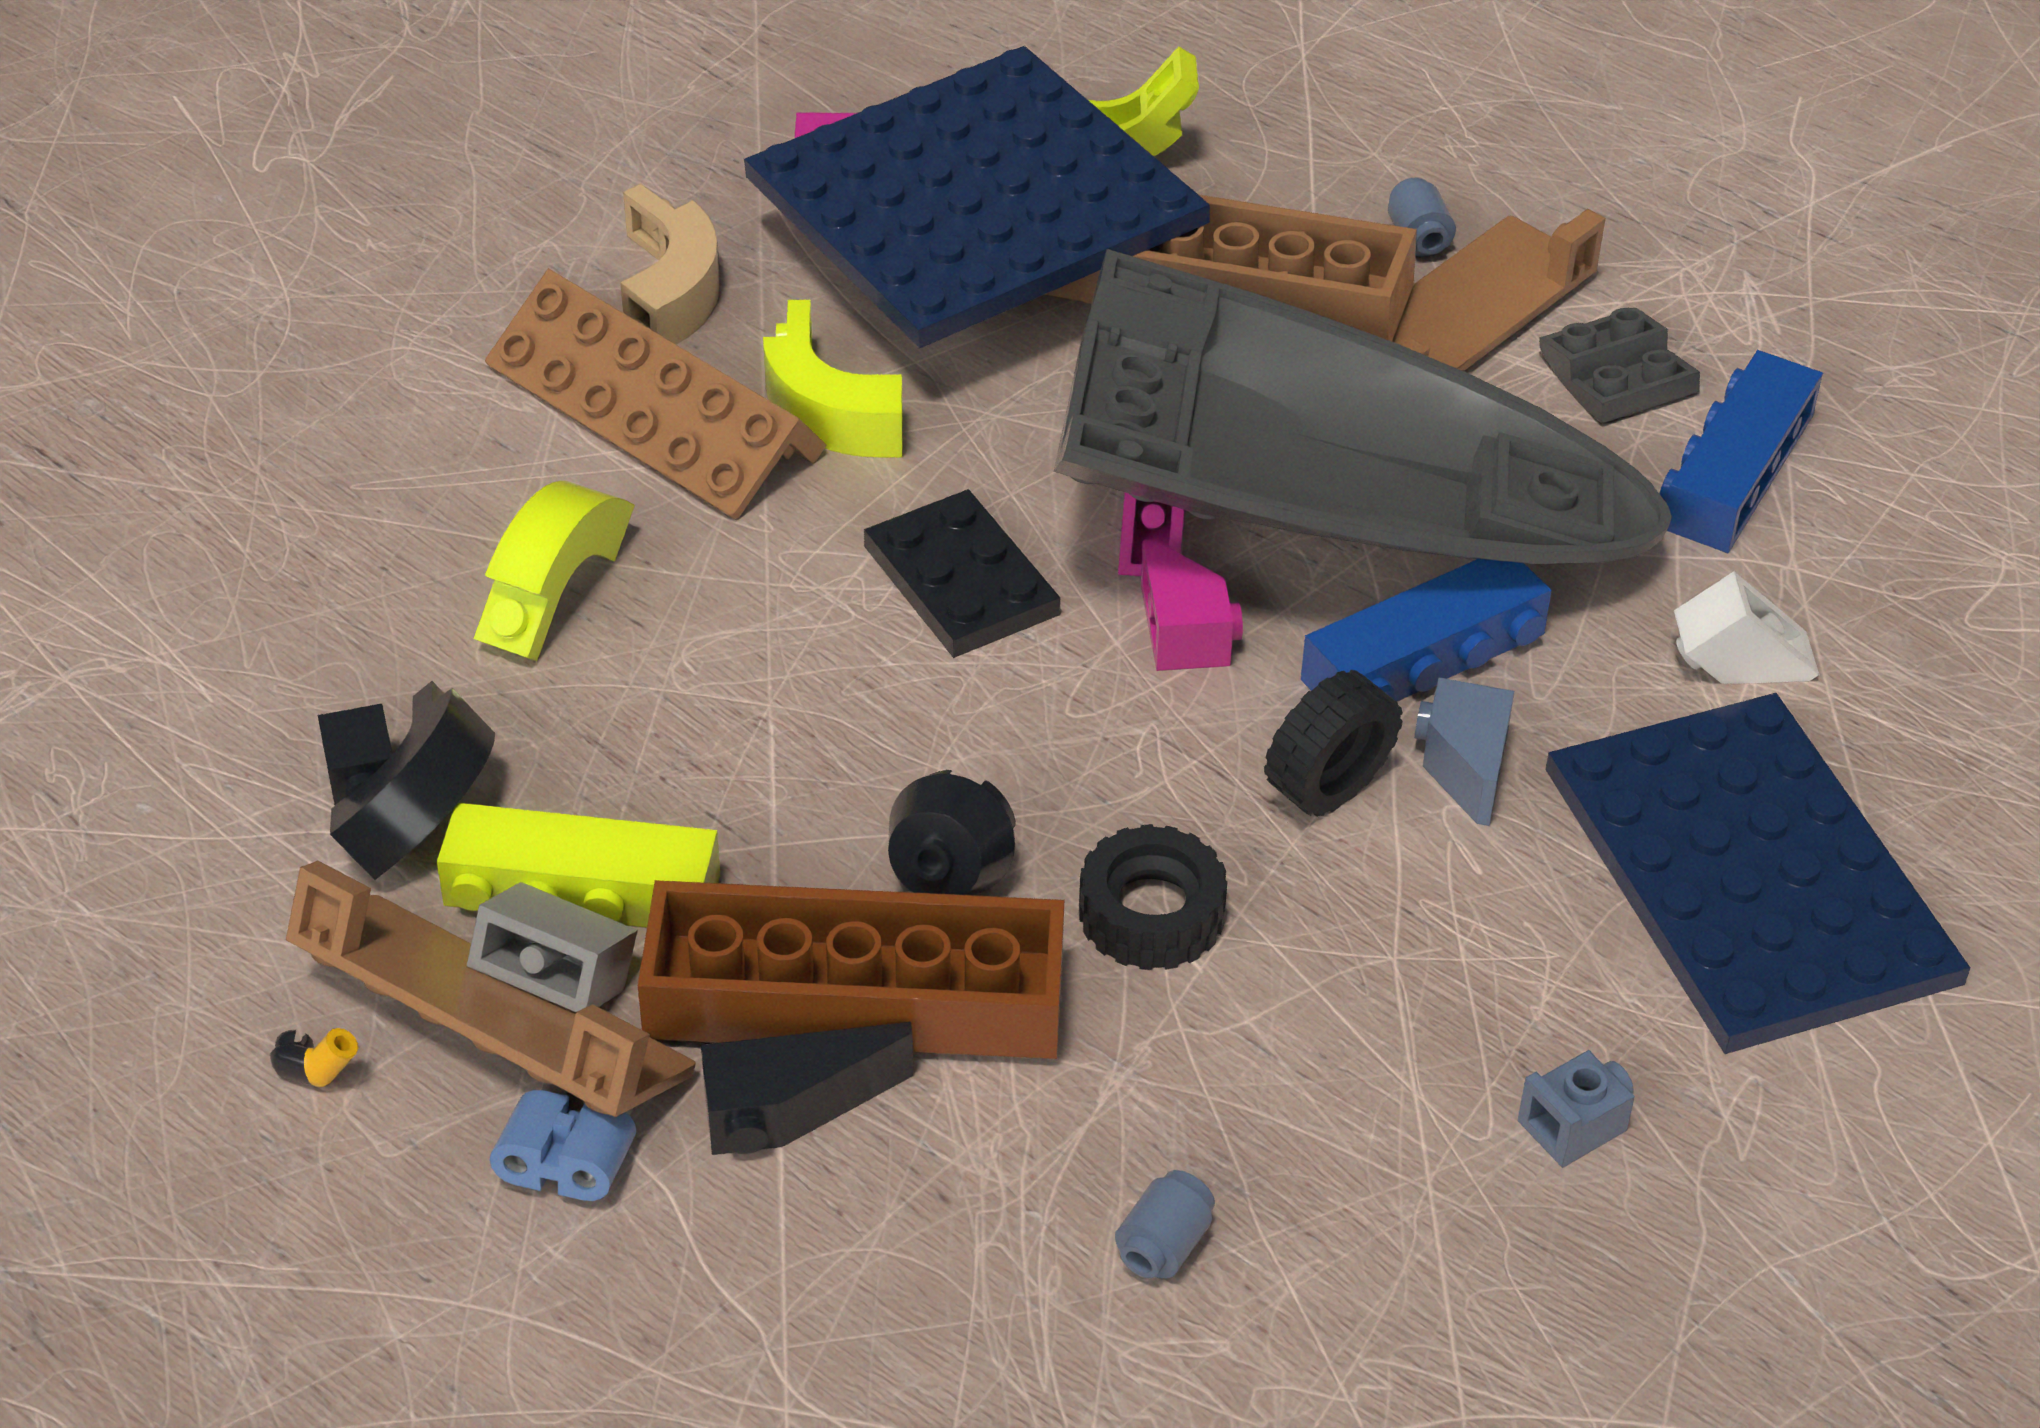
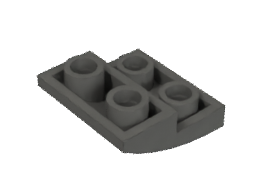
M1636 307L1620 308L1613 311L1610 316L1588 323L1569 324L1562 331L1539 338V348L1559 380L1571 395L1601 423L1700 392V371L1667 349L1668 329Z

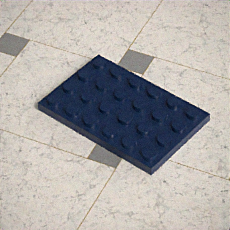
M1777 693L1548 752L1546 772L1724 1054L1966 984L1971 967Z

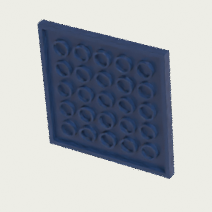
M1025 46L1005 51L1000 56L973 67L963 68L953 75L926 86L916 87L906 94L881 104L866 107L859 113L831 124L819 126L812 132L781 144L772 145L766 150L744 159L746 178L919 348H923L1100 271L1107 249L1134 256L1210 223V204Z

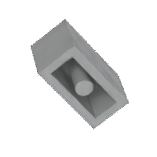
M520 882L479 905L467 967L577 1012L592 1004L599 1007L625 990L638 930Z

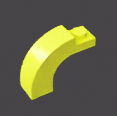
M1178 46L1155 73L1133 93L1114 100L1089 101L1150 154L1156 156L1182 136L1180 110H1185L1192 104L1199 90L1196 56Z
M788 300L787 323H776V337H763L765 387L768 400L798 417L827 445L825 449L861 457H902V374H854L835 369L824 363L812 349L811 300Z
M569 481L552 482L537 491L513 518L491 558L485 576L493 579L494 582L473 639L537 661L559 599L571 575L585 559L592 555L615 562L635 505L627 500Z

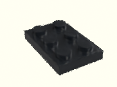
M969 489L864 529V547L953 658L1060 615V596Z

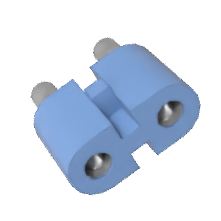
M544 1083L541 1090L526 1092L519 1099L491 1152L489 1160L495 1174L510 1184L541 1191L546 1179L558 1181V1195L584 1201L602 1199L608 1194L635 1138L636 1126L630 1117L633 1108L614 1117L595 1112L584 1103L581 1111L578 1112L569 1110L567 1091L554 1084Z

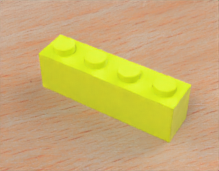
M458 803L454 807L437 859L443 905L478 911L480 904L522 882L624 925L647 928L655 880L702 883L719 882L718 832L712 829Z

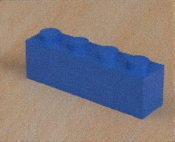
M1760 350L1756 351L1745 370L1740 368L1734 370L1726 388L1724 402L1715 401L1712 404L1704 423L1702 436L1695 434L1691 436L1683 453L1680 470L1670 469L1663 481L1659 494L1667 503L1672 516L1667 531L1725 553L1730 552L1811 421L1823 372Z
M1476 559L1305 635L1301 681L1312 691L1318 686L1319 682L1327 677L1335 676L1337 672L1344 670L1347 673L1350 670H1356L1396 702L1419 691H1428L1437 685L1438 678L1448 679L1467 669L1478 668L1489 659L1515 647L1528 645L1539 636L1544 635L1552 590L1524 563Z

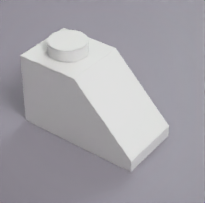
M1735 571L1674 610L1680 633L1676 643L1682 657L1692 668L1696 670L1703 668L1721 684L1806 682L1819 676L1807 632Z

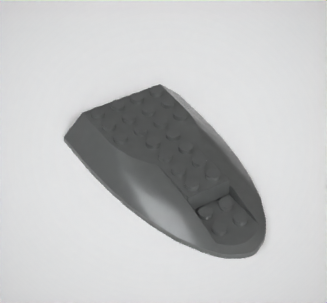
M1107 249L1081 338L1054 472L1070 476L1073 480L1083 484H1097L1129 493L1132 497L1141 501H1156L1184 509L1202 519L1218 517L1384 548L1462 558L1529 564L1601 563L1632 558L1646 553L1663 539L1672 516L1667 503L1652 483L1635 467L1606 446L1546 410L1469 373L1327 317L1197 275Z

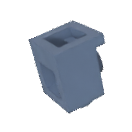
M1587 1050L1543 1076H1540L1536 1071L1525 1078L1517 1121L1563 1168L1627 1131L1635 1098L1631 1078L1619 1063L1609 1061L1602 1064L1590 1050Z

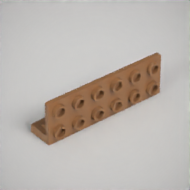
M1587 208L1570 222L1558 226L1552 236H1549L1514 216L1505 217L1414 283L1392 342L1465 371L1597 271L1606 218Z
M549 268L485 359L486 364L498 373L732 519H738L780 457L789 460L793 453H796L814 464L827 446L798 417Z
M320 861L300 867L286 941L310 953L316 962L325 966L336 967L364 982L365 987L370 991L390 996L418 1011L422 1019L430 1023L444 1025L472 1040V1043L478 1049L487 1053L498 1054L521 1066L535 1080L554 1084L584 1100L585 1105L591 1110L617 1117L693 1076L696 1065L694 1060L650 1038L649 1033L593 1004L574 1012L467 967L471 943L379 895H370V887Z

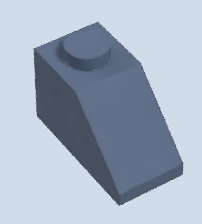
M1438 678L1433 703L1421 701L1414 738L1426 740L1423 767L1476 824L1490 826L1515 691Z

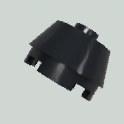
M942 770L913 781L898 795L892 806L889 818L888 854L895 875L911 892L974 895L990 889L1006 875L1015 852L1013 828L1016 825V820L1007 799L992 783L985 780L980 785L966 777L951 774L953 770Z

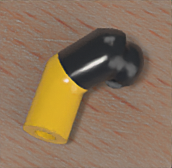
M335 1028L329 1031L314 1048L313 1040L308 1034H305L301 1041L294 1042L296 1030H288L277 1037L275 1048L270 1053V1059L273 1069L281 1078L317 1087H325L334 1080L357 1054L358 1042L349 1031Z

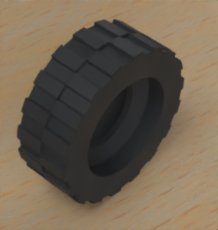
M1343 670L1337 672L1331 678H1325L1312 691L1309 690L1294 709L1290 710L1285 717V721L1274 734L1273 742L1267 750L1265 757L1267 763L1264 766V774L1268 776L1267 781L1310 816L1312 814L1317 817L1324 816L1329 811L1332 813L1345 802L1357 796V793L1371 782L1380 767H1383L1391 749L1395 747L1398 740V732L1402 728V708L1398 705V702L1356 670H1350L1347 673Z
M1153 824L1140 825V828L1129 829L1127 827L1117 830V834L1109 838L1106 836L1097 842V848L1094 851L1090 850L1084 859V868H1081L1079 921L1083 922V933L1088 941L1092 940L1096 944V950L1104 956L1107 954L1115 958V962L1125 966L1128 964L1139 966V969L1142 970L1165 967V970L1178 968V964L1187 961L1191 963L1199 959L1203 951H1209L1216 944L1217 934L1221 935L1228 883V881H1225L1226 869L1223 862L1218 861L1217 852L1210 845L1206 846L1200 842V838L1192 833L1186 834L1178 831V828L1166 826L1165 828L1153 827ZM1143 879L1163 880L1182 888L1186 901L1180 910L1161 915L1143 914L1125 907L1120 900V891L1124 885L1133 881Z

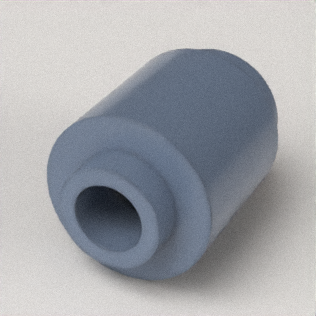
M1408 178L1393 188L1389 196L1388 214L1394 226L1417 229L1415 256H1433L1446 249L1455 237L1456 225L1437 187L1421 178Z
M1180 1170L1170 1171L1165 1177L1153 1180L1115 1233V1242L1124 1264L1132 1272L1145 1278L1156 1277L1166 1279L1173 1277L1212 1223L1211 1211L1214 1208L1215 1200L1210 1189L1194 1175Z

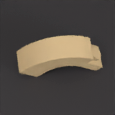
M640 183L623 192L626 232L631 240L658 261L647 269L620 282L623 313L677 345L691 336L707 321L717 304L720 282L716 232L709 216L693 200L674 209L669 201L660 198Z

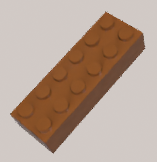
M655 880L638 979L642 1030L649 1033L650 1038L658 1040L722 1043L911 1022L913 1052L1057 1059L1065 900Z

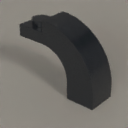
M431 681L413 695L412 724L400 746L371 777L331 808L330 835L376 880L422 842L458 804L487 762L494 745L495 732L453 688L444 693Z

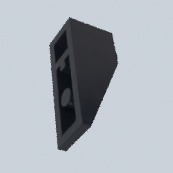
M911 1022L701 1045L704 1091L712 1155L727 1153L751 1154L762 1149L784 1147L913 1076V1032Z

